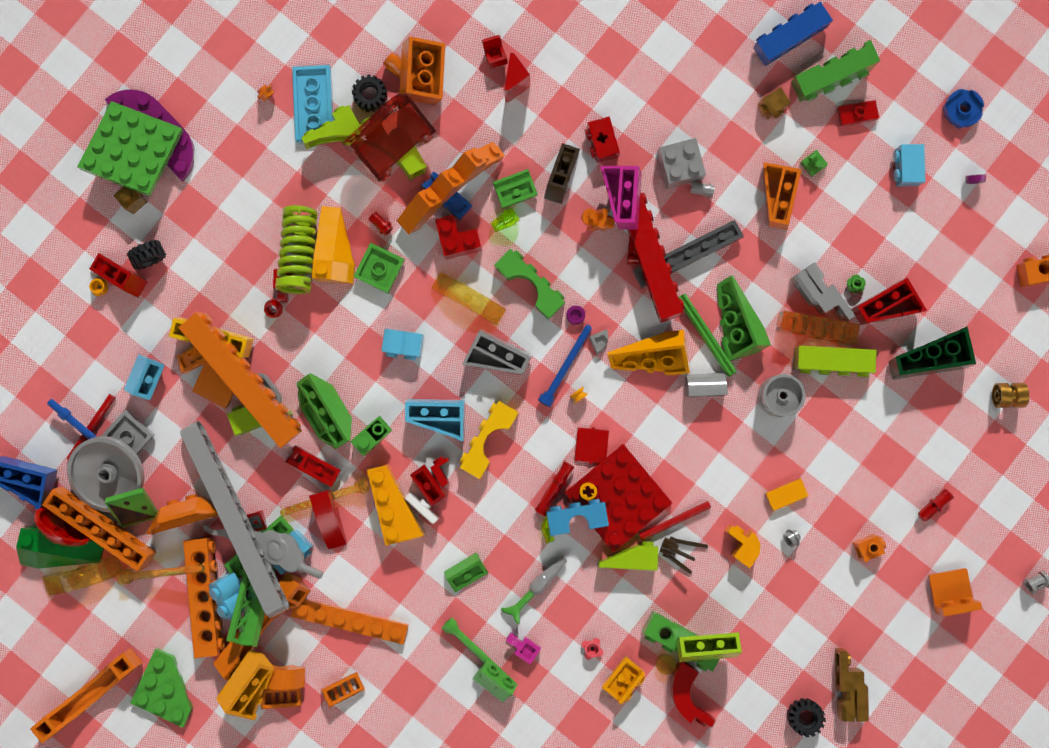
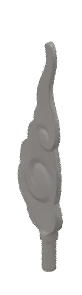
M203 526L207 533L223 536L230 540L225 529L214 530L208 526ZM272 530L263 533L254 531L270 564L280 565L288 572L299 571L318 579L322 578V571L304 563V553L293 536Z

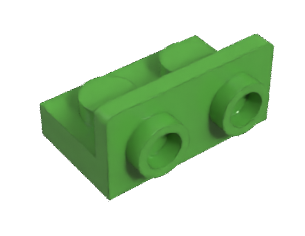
M488 660L472 678L502 703L508 696L511 697L518 685L511 677L504 674L496 665Z

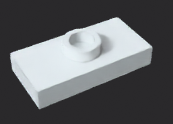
M411 492L405 497V500L431 524H434L439 519L429 509L431 506L424 499L420 501Z

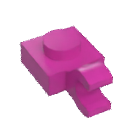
M510 632L506 638L509 644L516 647L514 654L528 664L533 662L541 650L539 645L526 636L521 641Z

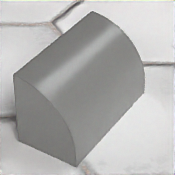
M724 373L685 375L686 397L728 395L727 381Z

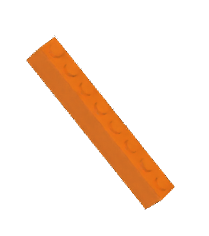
M194 313L178 328L280 448L286 446L302 432L300 423L295 418L289 416L286 406L278 403L274 392L262 384L263 380L257 373L251 371L247 360L241 359L237 354L238 350L236 347L224 339L225 335L219 328H215L212 325V319L206 313Z

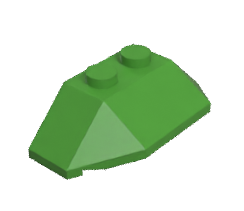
M311 373L306 375L296 383L299 406L317 437L326 444L331 445L334 449H338L350 440L352 417L332 384Z

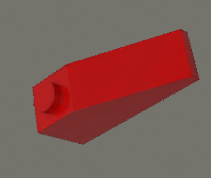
M98 253L89 268L116 287L139 298L148 283L147 280Z

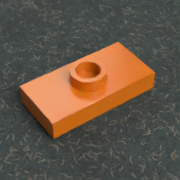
M195 347L176 356L182 374H187L208 363Z

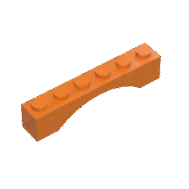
M289 572L279 582L289 603V608L285 611L298 607L311 592L300 577ZM283 612L272 618L265 614L260 636L267 626ZM239 632L235 636L236 639H238ZM230 642L213 664L223 679L229 680L248 651H254L255 647L242 646Z
M132 648L123 652L86 685L33 725L30 730L41 744L48 741L142 665L143 662Z

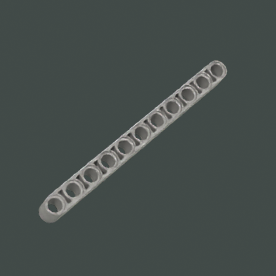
M196 421L180 431L181 437L265 614L272 618L288 609L289 603L204 426L199 421Z

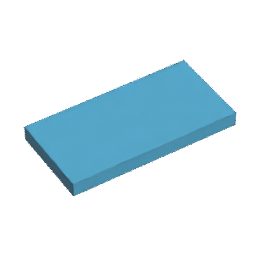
M330 65L292 67L295 141L297 143L302 142L301 137L304 136L305 132L312 129L316 130L327 121H333Z

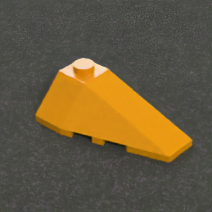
M322 206L313 258L312 279L316 282L354 284L355 263L342 210L340 207Z
M684 330L664 332L607 353L611 369L627 371L641 369L647 370V373H653L654 371L664 372V375L690 373Z

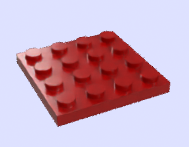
M624 444L619 446L564 492L572 503L580 502L581 505H586L589 500H585L580 496L579 489L584 483L594 484L597 489V495L594 499H600V502H605L609 526L594 529L613 552L672 504L671 500ZM589 486L584 487L586 490L583 489V494H587V497L592 496L591 493H594V490L590 489Z

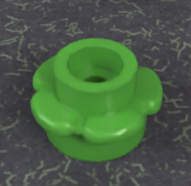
M853 275L847 280V288L850 292L861 293L865 289L866 281L859 275Z

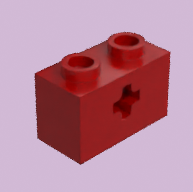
M610 116L588 122L585 135L587 141H591L590 153L592 158H595L597 163L618 158L620 151ZM599 137H601L602 140H605L603 144L601 143V141H598Z

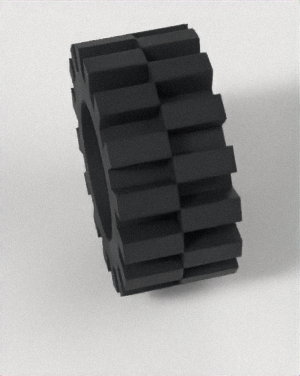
M369 74L365 78L363 75L361 80H356V85L353 84V99L361 110L365 109L366 112H370V110L376 112L375 109L378 108L380 110L382 109L381 105L384 106L386 104L385 100L388 98V93L384 83L380 78L377 79V76L373 75L371 77ZM368 87H373L377 90V95L372 100H366L363 97V91Z
M150 240L149 242H144V244H139L137 247H133L132 250L128 251L127 256L133 268L140 270L148 266L151 267L153 264H157L158 261H162L166 257V253L159 240Z
M800 698V701H794V705L790 704L789 707L791 709L787 710L789 715L787 720L796 733L805 737H809V735L814 737L816 732H821L819 729L821 727L824 728L823 722H826V718L823 716L825 715L824 711L816 702L808 698L806 700ZM805 710H809L813 714L812 722L807 725L801 724L799 721L800 713Z

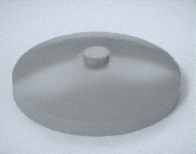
M107 436L90 438L78 445L68 460L67 475L72 490L82 502L93 509L111 512L105 504V498L140 489L144 486V469L139 457L131 447L116 438Z

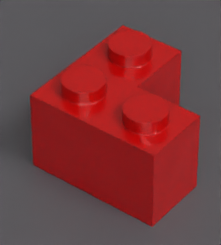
M454 215L435 219L446 260L482 251L477 228L458 233Z

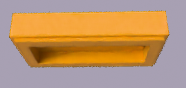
M801 478L765 493L772 511L809 496Z

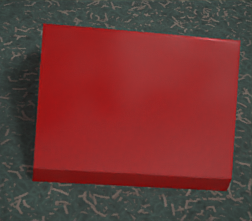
M510 53L504 88L505 102H510L530 87V74L514 53Z

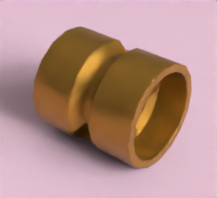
M995 383L992 389L994 406L996 408H1009L1010 406L1012 408L1026 407L1029 403L1027 384L1012 383L1009 386L1008 383Z

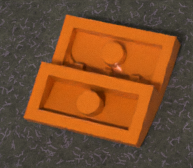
M206 363L197 378L192 392L226 409L229 407L234 393L214 369Z

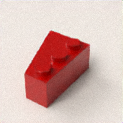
M908 277L851 308L860 325L927 311Z

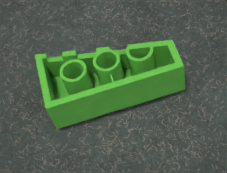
M869 40L857 51L854 47L843 54L840 59L837 57L829 59L823 64L824 67L817 65L796 75L791 83L799 101L807 100L809 102L816 99L818 94L824 92V95L834 91L837 86L845 87L856 78L861 80L870 75L869 72L879 63L880 59L872 41Z

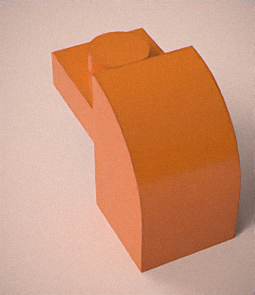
M272 665L274 670L267 689L293 690L304 688L305 667L296 665L279 667Z

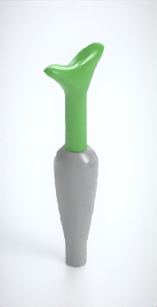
M562 556L530 583V590L515 605L501 608V611L512 615L514 621L520 624L521 609L535 595H541L548 588L567 560Z

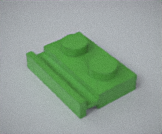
M528 169L493 182L502 209L538 196Z

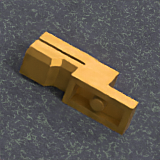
M835 648V687L842 692V697L837 701L838 718L845 722H855V718L857 722L869 721L868 686L864 683V671L859 668H848L851 665L850 654L843 648Z

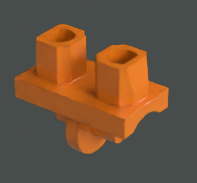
M605 208L596 211L594 209H586L581 215L582 222L588 225L586 229L588 231L612 229L615 223L614 217L609 216V210Z

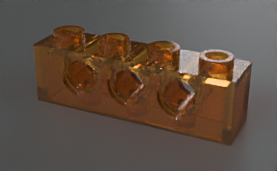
M783 310L778 313L775 332L853 345L857 343L860 324Z

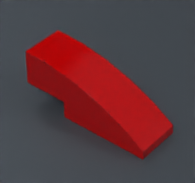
M331 489L309 495L316 521L328 550L347 545L338 507H335Z

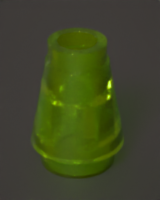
M507 208L490 224L494 231L498 232L517 225L516 223L520 219L513 208L509 210Z

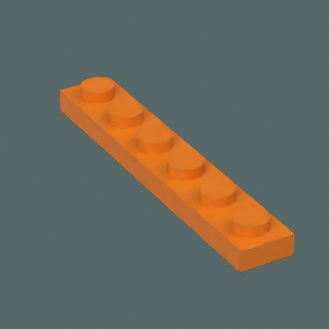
M304 599L298 607H294L291 614L293 618L399 644H404L409 626L406 623Z

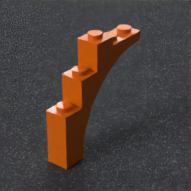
M494 142L478 149L474 147L465 151L453 167L441 172L429 188L417 193L396 221L408 235L421 229L427 220L449 198L480 173L501 161L505 157L504 153Z

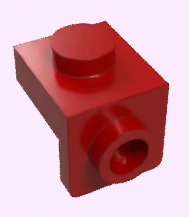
M500 35L482 40L484 53L490 69L508 64Z
M443 456L434 460V465L430 467L434 473L432 476L441 487L450 483L440 467L450 461L448 457L444 459Z

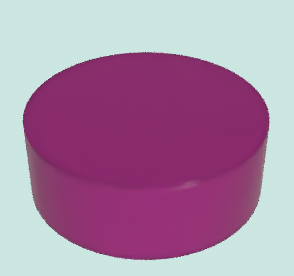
M986 175L965 176L967 184L985 183Z
M571 306L567 310L566 318L570 324L579 325L585 319V311L580 306Z

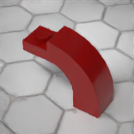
M678 660L670 679V691L675 706L689 723H692L696 717L695 721L702 726L709 725L713 727L716 722L715 718L691 701L690 689L699 674L698 670L690 664L679 662Z

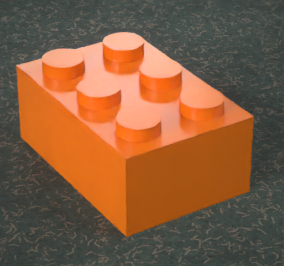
M411 36L402 43L399 99L436 105L443 99L445 43Z

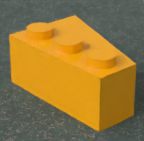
M249 650L216 697L224 713L256 720L257 707L263 701L261 696L264 689H267L274 667L264 654Z

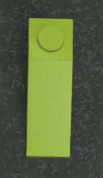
M243 405L232 408V412L227 414L235 436H240L262 427ZM292 411L287 412L289 416L293 415Z
M642 541V544L634 545L598 561V567L657 571L658 546L654 545V542Z

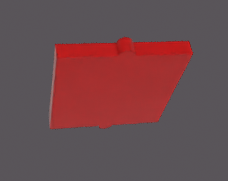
M578 427L574 461L588 462L589 464L602 462L607 457L609 431L598 430L595 427L591 429Z

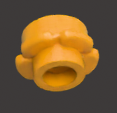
M95 278L89 284L90 291L95 296L99 297L108 292V282L105 279Z

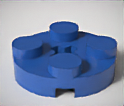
M959 89L946 99L943 105V112L946 119L956 128L970 127L981 119L984 102L976 91ZM960 104L968 107L966 109L967 113L960 110Z

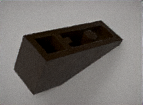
M562 143L547 183L544 199L562 204L580 151L579 148Z

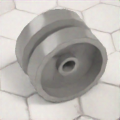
M788 374L771 376L763 381L757 395L762 410L775 417L794 415L800 411L806 398L805 388L801 381Z

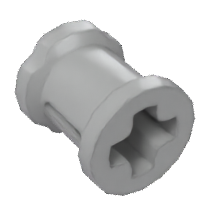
M1040 571L1038 575L1030 579L1025 578L1024 584L1028 591L1034 595L1044 587L1049 588V577L1044 571Z

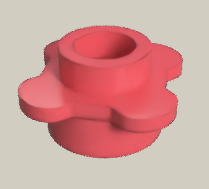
M599 638L582 642L586 659L590 660L591 658L603 655V650L599 645Z

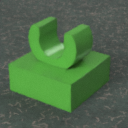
M817 150L800 162L810 177H813L828 165Z

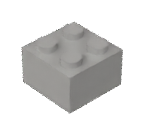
M696 138L659 147L657 157L666 189L703 180L706 172Z

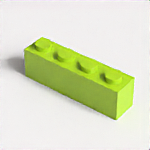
M796 346L794 349V370H800V374H811V371H819V375H830L831 372H838V376H850V373H857V377H869V374L876 373V350Z

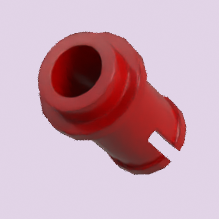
M374 212L369 217V221L380 230V234L386 236L392 231V224L381 217L378 212Z

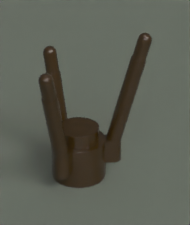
M672 536L669 539L665 537L659 552H662V556L670 559L680 568L692 574L689 568L673 556L678 554L692 561H695V557L678 550L679 545L676 543L708 548V545L676 539Z

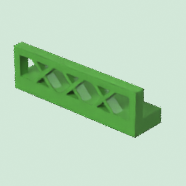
M244 570L226 641L242 646L257 647L265 612ZM248 589V590H249V596H248V598L246 599L245 594H246V590ZM242 609H244V616H243V618H241V615H240ZM239 628V636L238 639H236V630Z

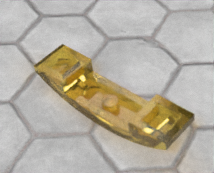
M442 272L439 273L431 287L432 290L457 302L496 326L506 311L505 308Z
M112 556L77 569L43 576L42 580L47 594L57 595L98 584L119 576L124 572L119 559L116 556Z

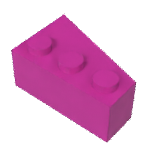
M600 166L618 229L638 230L642 179L639 166Z

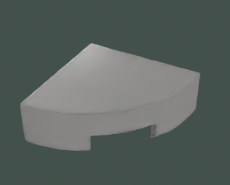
M607 329L589 337L596 355L607 345Z

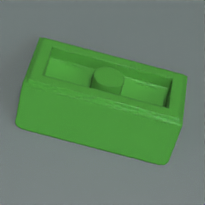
M474 553L447 569L444 574L446 580L456 593L488 574V571L479 555Z

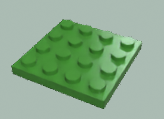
M111 101L77 167L79 170L151 197L183 130L178 126Z

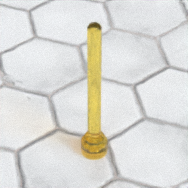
M365 477L357 479L354 485L332 492L333 499L355 492L361 494L370 492L368 481ZM310 500L281 509L280 514L286 516L310 508L312 505Z
M199 564L133 572L129 569L119 570L117 582L122 586L129 585L134 580L199 573L205 570V566Z

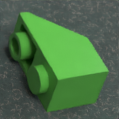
M378 416L350 442L363 456H367L388 436L392 429L381 416Z

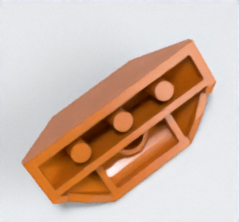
M197 494L185 497V501L179 502L178 499L166 502L167 506L160 507L147 530V535L219 515L212 500L205 496L197 497Z

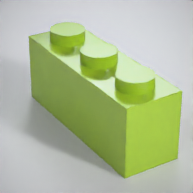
M739 632L679 637L676 642L679 662L735 658L742 653Z

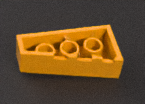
M384 465L368 469L367 473L385 546L424 536L425 532L421 528L409 503L405 500L406 496L403 494L390 466Z

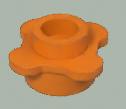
M265 84L257 91L259 93L257 98H261L263 102L269 99L275 93L272 85L270 84L267 87Z

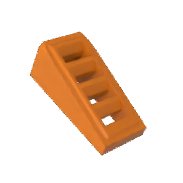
M357 672L321 689L329 708L365 690ZM352 678L354 679L357 685V689L355 690L350 682V679ZM345 682L347 683L350 689L349 693L346 692L343 686V683ZM337 686L340 687L343 693V696L341 697L339 696L336 690ZM331 689L336 697L335 700H332L329 694Z
M301 688L293 690L264 689L261 696L263 699L261 710L301 706ZM291 691H295V702H291ZM276 692H279V702H275ZM283 692H287V702H283ZM267 693H271V703H267Z

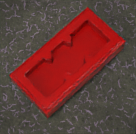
M876 100L839 106L837 108L840 126L879 119Z

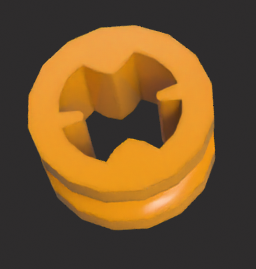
M583 387L569 396L574 399V404L588 395V393L583 391Z
M584 483L580 487L579 493L583 499L592 500L597 495V489L592 483ZM586 486L594 490L590 497H587V494H583V489L586 490L584 488Z

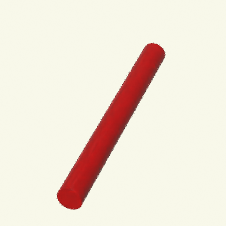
M108 394L87 426L92 433L116 397L112 394ZM81 435L66 459L69 460L70 455L78 445L88 440L84 435Z
M706 501L640 533L639 536L643 541L710 509L711 505Z

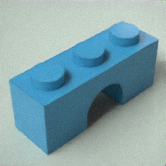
M600 499L589 500L586 505H581L580 502L571 503L569 508L563 509L561 505L550 507V511H546L550 536L570 533L569 522L577 515L586 518L589 529L609 526L605 502H600Z

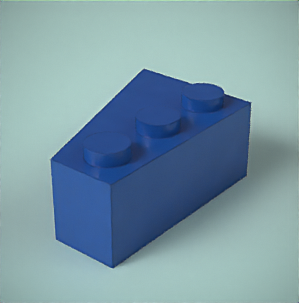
M0 456V487L6 491L13 492L19 496V499L29 502L38 510L44 507L42 504L52 489H54L58 470Z

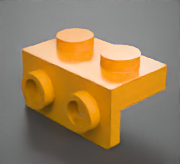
M625 656L601 687L622 705L623 702L627 703L630 700L634 688L642 685L645 680V672Z

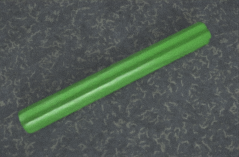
M683 294L678 297L683 300L685 313L728 377L735 374L736 369L687 295Z

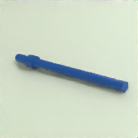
M50 399L47 402V405L58 413L57 416L60 419L66 420L87 439L97 437L72 416V412L66 407L63 408L54 399Z

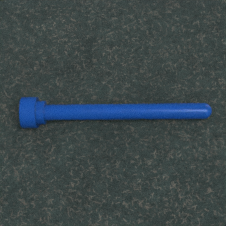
M586 325L547 392L545 391L539 396L538 401L551 408L554 403V393L592 330L590 325Z

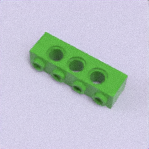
M653 610L642 629L645 639L652 643L657 641L663 644L662 648L670 653L673 650L677 652L676 642L679 637L699 636ZM662 629H669L667 637H660L659 634ZM720 659L698 660L694 662L697 663L696 666L706 672L709 669L713 672Z

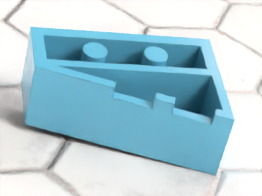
M407 399L405 401V421L464 441L465 400Z

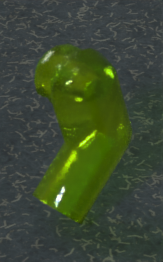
M545 517L541 525V531L547 544L555 541L554 536H550L548 520Z

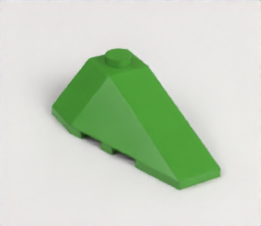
M729 276L718 283V305L722 312L720 326H723L724 335L721 338L728 359L730 361L756 354L771 346L764 326L734 276Z

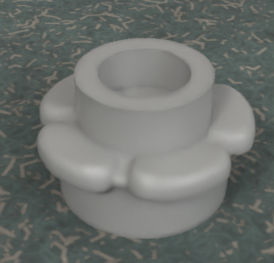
M789 529L783 534V539L788 546L794 547L795 545H800L801 536L796 530Z

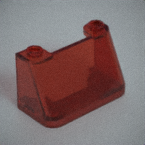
M397 94L342 142V145L377 182H384L391 176V167L417 143H428L433 138L436 130L408 94Z

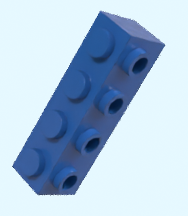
M821 1L815 5L813 3L808 5L800 15L797 13L792 15L787 20V23L784 25L782 23L778 24L772 29L771 33L768 35L764 33L756 39L757 42L753 49L765 67L829 27L833 19Z

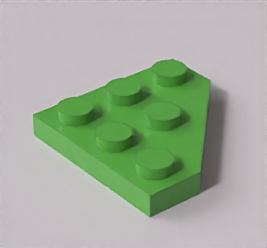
M157 648L153 652L130 703L180 727H184L192 712L193 705L187 696L186 686L177 668L175 656Z

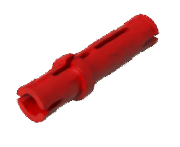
M566 461L563 462L557 474L553 475L550 486L535 508L536 512L543 516L546 515V511L549 510L563 485H566V480L574 468L573 465Z

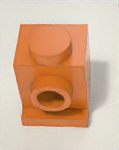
M872 534L852 542L857 556L862 562H868L873 558L886 554L884 551L887 548L886 543L878 535ZM874 544L875 550L871 551L870 547Z

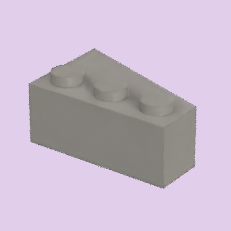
M481 329L462 365L523 374L533 355Z

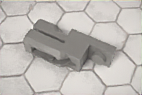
M815 262L790 279L808 305L814 306L820 315L834 308L835 315L844 322L856 316L834 285L826 286L823 281L824 274Z

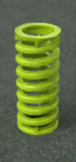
M298 205L283 208V229L281 231V249L279 250V269L277 270L279 278H276L275 285L278 291L290 294H307L311 292V285H309L311 284V279L296 275L312 274V269L306 267L313 264V259L307 256L313 255L314 249L308 246L315 244V240L310 236L316 234V230L312 226L317 224L316 219L318 216V212L312 208ZM307 212L310 215H300V213ZM293 223L299 226H290L289 224ZM285 263H292V264H296V265H289V266H288V265H286ZM287 272H288V273H292V274H296V275H294V276H288V275H286V274H284V273H287Z

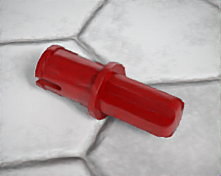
M944 489L937 497L930 499V503L918 512L919 518L926 522L936 512H941L942 508L954 499V496L947 489Z

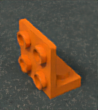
M966 568L928 575L935 613L945 617L983 610L981 601L973 599L968 570Z

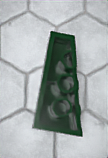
M968 326L888 361L892 380L966 369L976 364Z

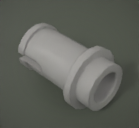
M692 182L690 194L707 196V198L713 197L715 186H712L711 183L706 185Z

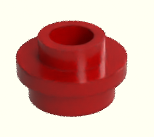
M270 299L264 305V313L270 318H277L283 313V306L279 301Z

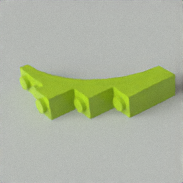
M349 105L345 107L340 106L332 113L334 121H327L320 128L309 130L301 137L306 149L330 142H354L367 145L390 157L402 168L409 180L427 172V166L405 127L402 129L396 128L390 132V135H387L377 116L373 118L368 117L362 121V124H359Z

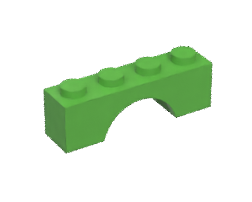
M509 249L494 264L495 268L508 281L515 278H523L530 281L538 293L535 308L550 320L565 304L563 300L565 297L558 290L554 292L549 287L551 283L545 277L540 278L536 274V268L530 263L527 265L523 261L524 257L517 250L513 252Z

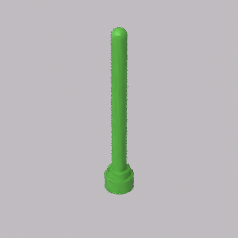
M453 617L442 626L441 629L446 634H453L483 663L488 660L506 674L458 629L457 621Z

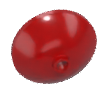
M39 508L35 512L34 522L37 528L52 543L76 547L85 545L90 541V538L47 508Z

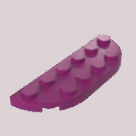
M127 89L115 92L104 99L108 104L112 101L182 128L183 133L167 166L182 182L189 176L194 165L195 148L188 132L153 96L140 90Z

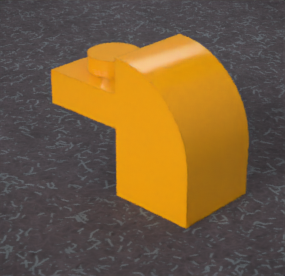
M728 525L724 531L740 542L731 555L746 567L751 568L760 554L761 547L758 537L750 530L744 535L745 531L738 525L734 527Z

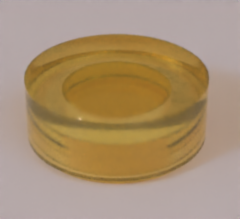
M662 654L656 660V667L660 673L668 675L675 670L676 662L671 655Z

